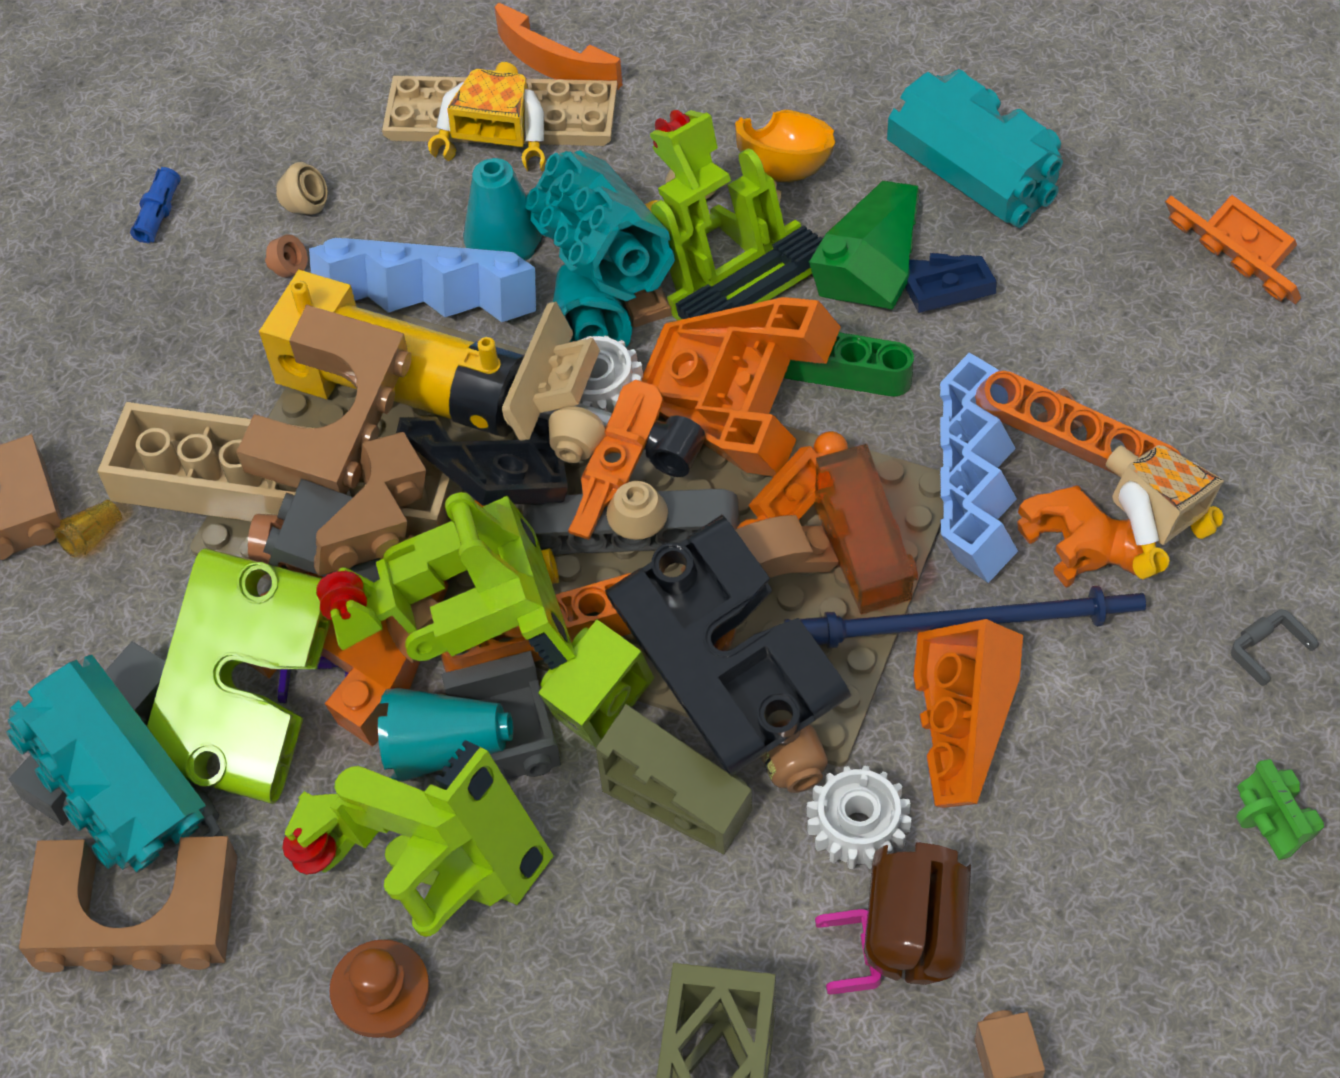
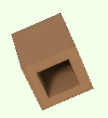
M1009 1010L997 1011L987 1015L983 1021L977 1023L974 1041L985 1078H1043L1045 1068L1028 1012L1013 1015V1012Z

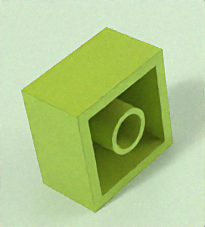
M598 619L589 629H582L572 641L576 657L552 670L549 669L541 681L542 688L538 692L558 721L595 748L625 704L632 707L654 679L641 650Z

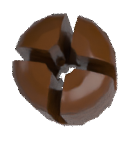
M916 842L915 852H896L887 854L888 845H885L875 851L872 859L864 953L868 964L883 976L895 981L902 978V970H905V981L910 984L928 985L946 980L960 970L965 960L971 864L966 867L959 863L956 850L940 845Z

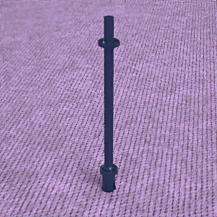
M1092 586L1088 598L846 620L836 616V613L833 611L825 612L824 617L800 620L818 645L826 644L827 648L831 649L838 648L839 643H842L845 638L928 631L983 619L997 624L1090 616L1093 624L1098 627L1103 626L1106 614L1145 611L1146 598L1144 593L1104 596L1100 586Z

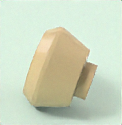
M297 162L292 164L279 179L276 194L279 203L289 212L313 215L319 213L324 208L328 191L323 176L316 168L304 162Z
M563 407L553 412L548 421L550 446L555 451L557 457L565 462L577 463L590 458L595 448L606 436V429L601 419L591 411L581 407Z
M631 481L623 484L618 488L607 507V520L611 529L618 535L633 540L645 539L655 535L664 527L668 517V508L663 497L650 484L642 481Z

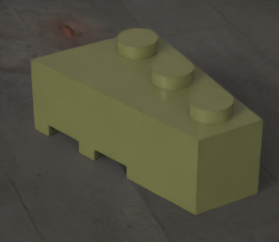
M625 704L596 747L602 792L723 855L752 811V789L736 775L731 777L729 773L627 704Z

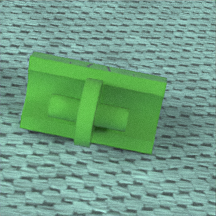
M1271 759L1259 761L1255 766L1256 770L1237 786L1245 807L1238 812L1236 819L1244 829L1257 826L1262 836L1266 837L1278 860L1291 857L1304 843L1314 839L1324 828V823L1316 810L1311 808L1300 810L1294 799L1300 792V782L1292 769L1277 770Z

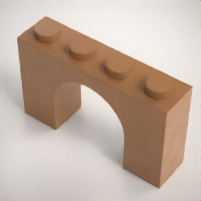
M306 305L289 340L296 363L333 373L347 379L357 388L355 401L343 417L330 425L319 428H300L254 414L236 452L245 473L294 488H298L300 480L304 479L347 495L349 488L354 489L361 477L362 443L378 438L379 427L377 425L382 414L390 412L395 399L394 387L399 377L404 378L406 376L412 356L407 350L404 333Z
M32 434L1 444L0 560L10 557L13 553L35 545L49 544L55 538L67 535L43 456Z
M228 836L180 837L174 886L169 899L150 919L126 928L106 927L96 923L90 917V901L97 859L85 840L37 841L19 945L20 951L35 969L42 972L56 973L61 972L64 966H83L91 971L104 972L111 970L113 965H132L139 970L153 971L161 968V964H181V966L188 969L201 970L208 968L210 963H225L237 865V854Z

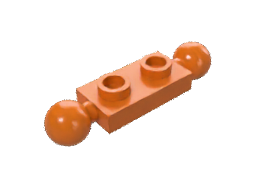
M828 431L817 437L813 448L811 446L800 447L748 505L757 516V519H747L741 522L737 529L757 521L779 516L796 515L799 520L835 480L827 466L838 465L846 458L848 453L846 439L837 432Z

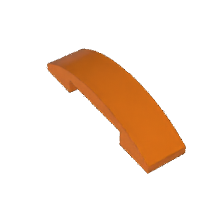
M498 3L495 6L498 34L502 41L517 58L534 70L553 79L617 81V90L623 85L620 58L590 44L582 53H578L531 31L529 16L502 3Z

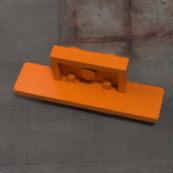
M1171 195L1165 201L1171 214L1168 219L1184 233H1187L1190 229L1201 236L1199 239L1200 243L1211 253L1218 256L1222 251L1233 260L1230 264L1247 278H1250L1253 274L1265 282L1262 287L1273 298L1282 301L1286 297L1295 305L1301 299L1297 286L1276 271V268L1297 246L1296 240L1233 195L1225 201L1208 222Z

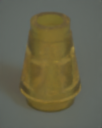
M106 499L101 503L61 519L60 526L54 530V534L60 546L70 556L75 558L81 553L88 555L116 524L122 520V515L118 507L112 501Z

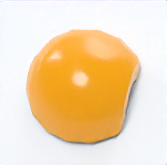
M793 110L773 112L769 123L758 130L753 129L750 118L743 119L740 117L735 122V135L739 152L748 148L752 149L760 158L764 172L776 182H794L815 174L825 165L835 146L834 130L827 123L809 114Z

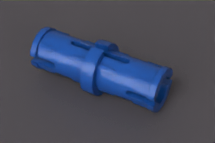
M167 167L158 168L148 193L142 195L139 203L141 207L140 212L130 230V234L135 240L143 243H153L163 218L169 216L172 209L170 202L181 181L180 175L173 169Z

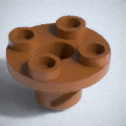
M393 940L366 942L348 952L336 966L330 982V1000L338 1019L349 1030L366 1037L395 1038L412 1025L423 1012L430 992L429 975L420 956L407 945Z

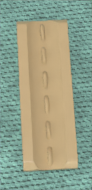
M393 76L382 128L383 136L391 141L429 142L433 136L439 134L440 129L436 128L445 93L464 82L467 77ZM526 79L527 89L535 92L544 111V141L540 142V144L605 146L611 141L617 81ZM451 134L449 139L451 142L486 143L451 138Z

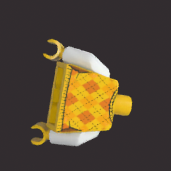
M501 62L496 66L495 71L484 69L472 70L464 82L445 93L436 128L440 129L439 134L433 136L428 142V149L435 158L442 145H446L443 156L447 161L455 157L456 148L449 140L450 134L451 138L517 147H523L524 141H528V148L524 150L521 157L524 168L528 172L529 159L537 156L541 158V172L545 170L547 161L543 151L540 149V142L544 141V111L535 92L527 89L526 77L518 74V70L514 65L508 62Z

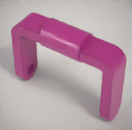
M858 909L822 914L815 918L817 928L861 923L863 933L860 935L865 964L869 966L871 976L829 982L826 984L827 994L829 995L875 989L881 984V974L868 964L864 953L867 910Z

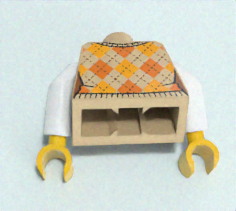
M1120 445L1109 456L1106 467L1121 477L1112 496L1113 501L1127 514L1131 522L1136 545H1141L1143 553L1137 555L1133 560V569L1138 578L1146 579L1166 570L1169 565L1168 554L1163 549L1156 548L1155 542L1164 545L1189 526H1191L1196 537L1203 539L1214 534L1217 527L1221 526L1224 519L1222 511L1216 506L1211 507L1224 482L1220 477L1169 448L1157 445L1141 457L1136 456Z

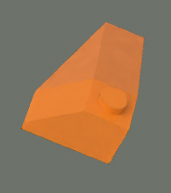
M987 619L918 632L914 682L916 690L924 691L927 710L920 713L922 728L930 729L933 747L930 748L927 754L934 803L935 806L940 808L977 804L1020 680L1023 635Z

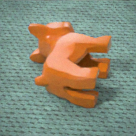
M1075 485L1047 494H1037L1020 504L1018 513L1022 518L1017 521L1018 531L1029 544L1037 541L1039 535L1043 532L1063 533L1064 540L1056 545L1055 550L1062 561L1054 567V574L1066 588L1074 583L1078 574L1097 570L1108 564L1120 566L1123 570L1136 575L1133 569V560L1137 555L1142 554L1143 550L1141 545H1136L1130 520H1116L1109 517L1081 491L1080 486Z

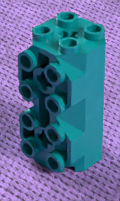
M961 69L954 70L951 74L945 76H936L933 73L926 72L905 88L900 97L905 101L901 111L893 108L888 117V141L1004 222L1011 223L1017 228L1023 227L1030 219L1031 214L1041 206L1047 207L1054 201L1059 191V187L1055 183L1059 178L1063 159H1061L1062 156L1058 151L1061 148V140L1053 130L1046 129V127L1029 117L1021 109H1015L1011 113L1001 116L998 112L1001 102L997 94L991 89H986Z
M582 150L574 153L565 151L549 156L545 164V171L536 187L532 188L526 197L525 207L528 211H531L530 221L542 235L553 239L555 246L560 247L559 257L568 269L573 273L591 279L601 292L624 301L636 298L634 293L643 289L647 293L658 289L675 261L673 250L669 247L668 240H670L668 230L605 160Z
M92 654L84 657L83 666H81L78 660L71 661L34 685L28 691L33 700L25 708L19 700L10 707L8 723L11 728L6 731V734L11 743L20 754L30 753L39 765V767L34 769L35 773L50 793L57 788L66 793L68 804L63 807L66 816L77 830L87 829L96 841L92 845V849L99 861L107 869L117 864L122 870L131 866L138 873L159 858L160 854L158 852L165 847L164 844L170 839L177 845L180 842V837H189L199 829L198 824L205 818L202 815L206 807L205 803Z

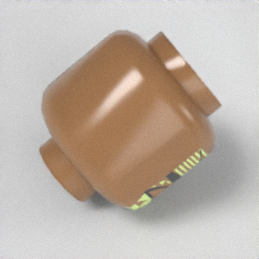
M791 719L781 720L773 724L772 726L783 727L787 725L791 721ZM812 725L802 729L795 741L787 745H778L761 757L772 783L776 787L788 789L790 793L802 792L817 785L823 779L822 773L828 764L827 754Z

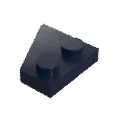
M930 253V261L909 259L910 271L905 289L918 313L996 294L997 281L982 256H950L948 254Z

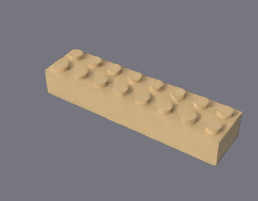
M131 402L125 403L97 471L110 500L113 502L244 521H252L256 514H278L286 492L295 495L297 488L244 472L236 451L251 419ZM293 425V426L300 427V428H312V427H304V426ZM416 450L415 452L426 469L422 499L414 501L407 506H399L407 520L405 540L410 535L415 537L452 521L446 513L445 501L452 494L462 491L460 486ZM360 477L354 489L349 488L348 496L354 497L364 488L365 482L362 477Z

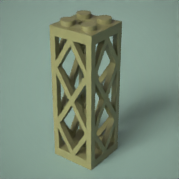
M673 963L656 1078H692L690 1074L722 1035L738 1066V1070L731 1078H768L776 1017V974ZM702 1024H714L688 1057L683 1060V1047ZM747 1028L756 1029L754 1042Z

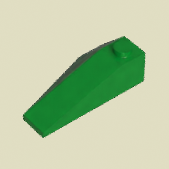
M881 181L825 234L809 261L819 296L887 309L894 308L909 278L910 253L913 251L912 233L913 226L916 224L920 193L918 185Z

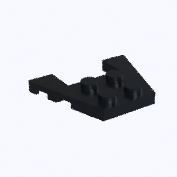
M399 417L396 433L404 432L417 452L482 506L505 496H508L513 504L542 505L544 503L564 502L568 489L564 461L557 457L555 451L550 446L549 420L538 417L528 440L453 442L437 417Z

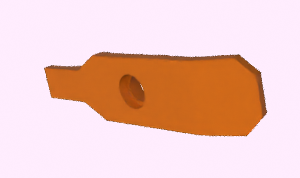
M634 380L622 386L614 411L605 427L606 436L595 448L581 477L583 497L568 529L569 534L589 540L604 508L609 505L618 488L629 482L664 402L657 386L639 380ZM610 453L621 454V458L617 462L610 463L605 460V457Z

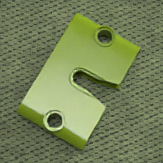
M207 548L202 549L198 553L192 567L147 728L187 781H191L199 786H209L270 804L276 803L280 798L291 765L303 717L266 696L237 688L232 681V672L241 663H249L270 669L317 670L331 621L322 615L319 609L320 601L316 595V587L322 578ZM269 574L272 586L266 595L260 596L257 591V584L261 577ZM213 754H216L220 760V770L212 778L208 774L206 767L208 759Z

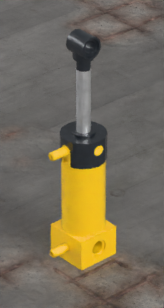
M299 269L259 330L275 383L324 399H328L336 384L353 389L357 388L342 376L296 363L289 340L306 305L404 333L407 350L411 353L412 357L406 376L404 378L399 377L394 387L395 402L450 418L455 423L500 437H506L513 431L512 427L504 419L502 406L525 355L496 347L495 341L490 337H483L479 341L471 342L356 307L351 285ZM581 403L575 406L587 409L597 415L603 422L604 427H606L612 415L610 412ZM557 410L542 412L539 418L549 420L550 415ZM671 416L666 422L656 421L644 448L646 450V457L662 473L673 477H684L689 474L706 435L699 424L686 417Z

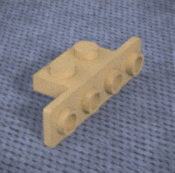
M557 302L547 304L502 406L506 423L512 427L520 441L530 439L540 413L561 409L566 406L579 405L600 352L593 337L570 342L573 331Z

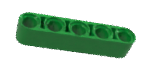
M839 332L826 364L790 360L784 378L884 396H900L908 392L912 386L914 354L911 348L900 342Z

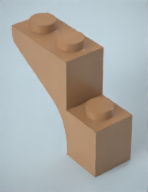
M404 432L362 443L360 463L362 464L361 477L365 482V486L317 531L314 569L318 576L338 571L342 567L349 569L354 565L377 558L383 559L385 552L391 546L405 541L407 520L399 506H407L414 501L422 499L426 469Z

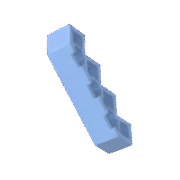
M332 238L325 241L323 245L309 248L311 273L351 285L355 301L369 297L388 313L425 302L444 317L481 307L500 322H505L536 311L535 267L513 252L349 238Z
M969 352L940 382V397L943 400V417H940V444L943 449L941 498L944 502L941 536L961 565L989 583L1018 552L1003 523L998 520L1017 500L1002 471L998 469L1016 448L1001 420L976 404L975 395L979 385L999 370ZM992 384L990 388L992 398L997 403L1006 404L1008 393L1005 388L998 384Z

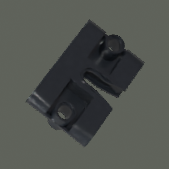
M721 514L689 535L681 543H667L660 546L655 551L652 562L605 590V593L709 747L732 777L778 745H787L795 741L802 729L850 698L851 693L838 671L799 618L754 634L729 651H721L714 647L716 641L742 624L772 592L771 587L768 585L770 577L730 522ZM674 563L686 566L685 571L677 577H668L663 574L665 569ZM777 710H785L793 716L791 721L783 727L771 726L767 719Z

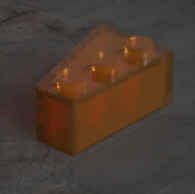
M868 444L817 457L815 510L839 560L838 563L860 614L912 600L913 581L918 580L917 567L912 555L906 554L899 526L893 518Z

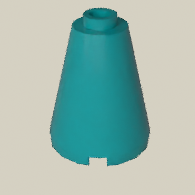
M490 158L483 160L473 170L463 240L466 248L513 252L526 261L535 253L534 249L539 242L541 244L543 236L530 221L531 211H528L525 207L527 195L512 166L503 159Z
M565 264L562 265L556 275L553 302H557L573 331L570 342L589 336H609V338L618 342L620 340L624 341L626 348L631 340L632 326L630 317L619 300L614 296L601 292L591 279L573 273Z
M403 688L386 689L381 696L380 704H389L387 716L378 717L380 755L384 770L394 769L395 773L389 778L404 782L440 771L444 766L452 767L448 761L451 757L458 759L455 753L458 748L465 751L462 745L465 740L487 750L489 754L503 751L506 741H512L513 739L512 715L510 712L504 713L500 703Z

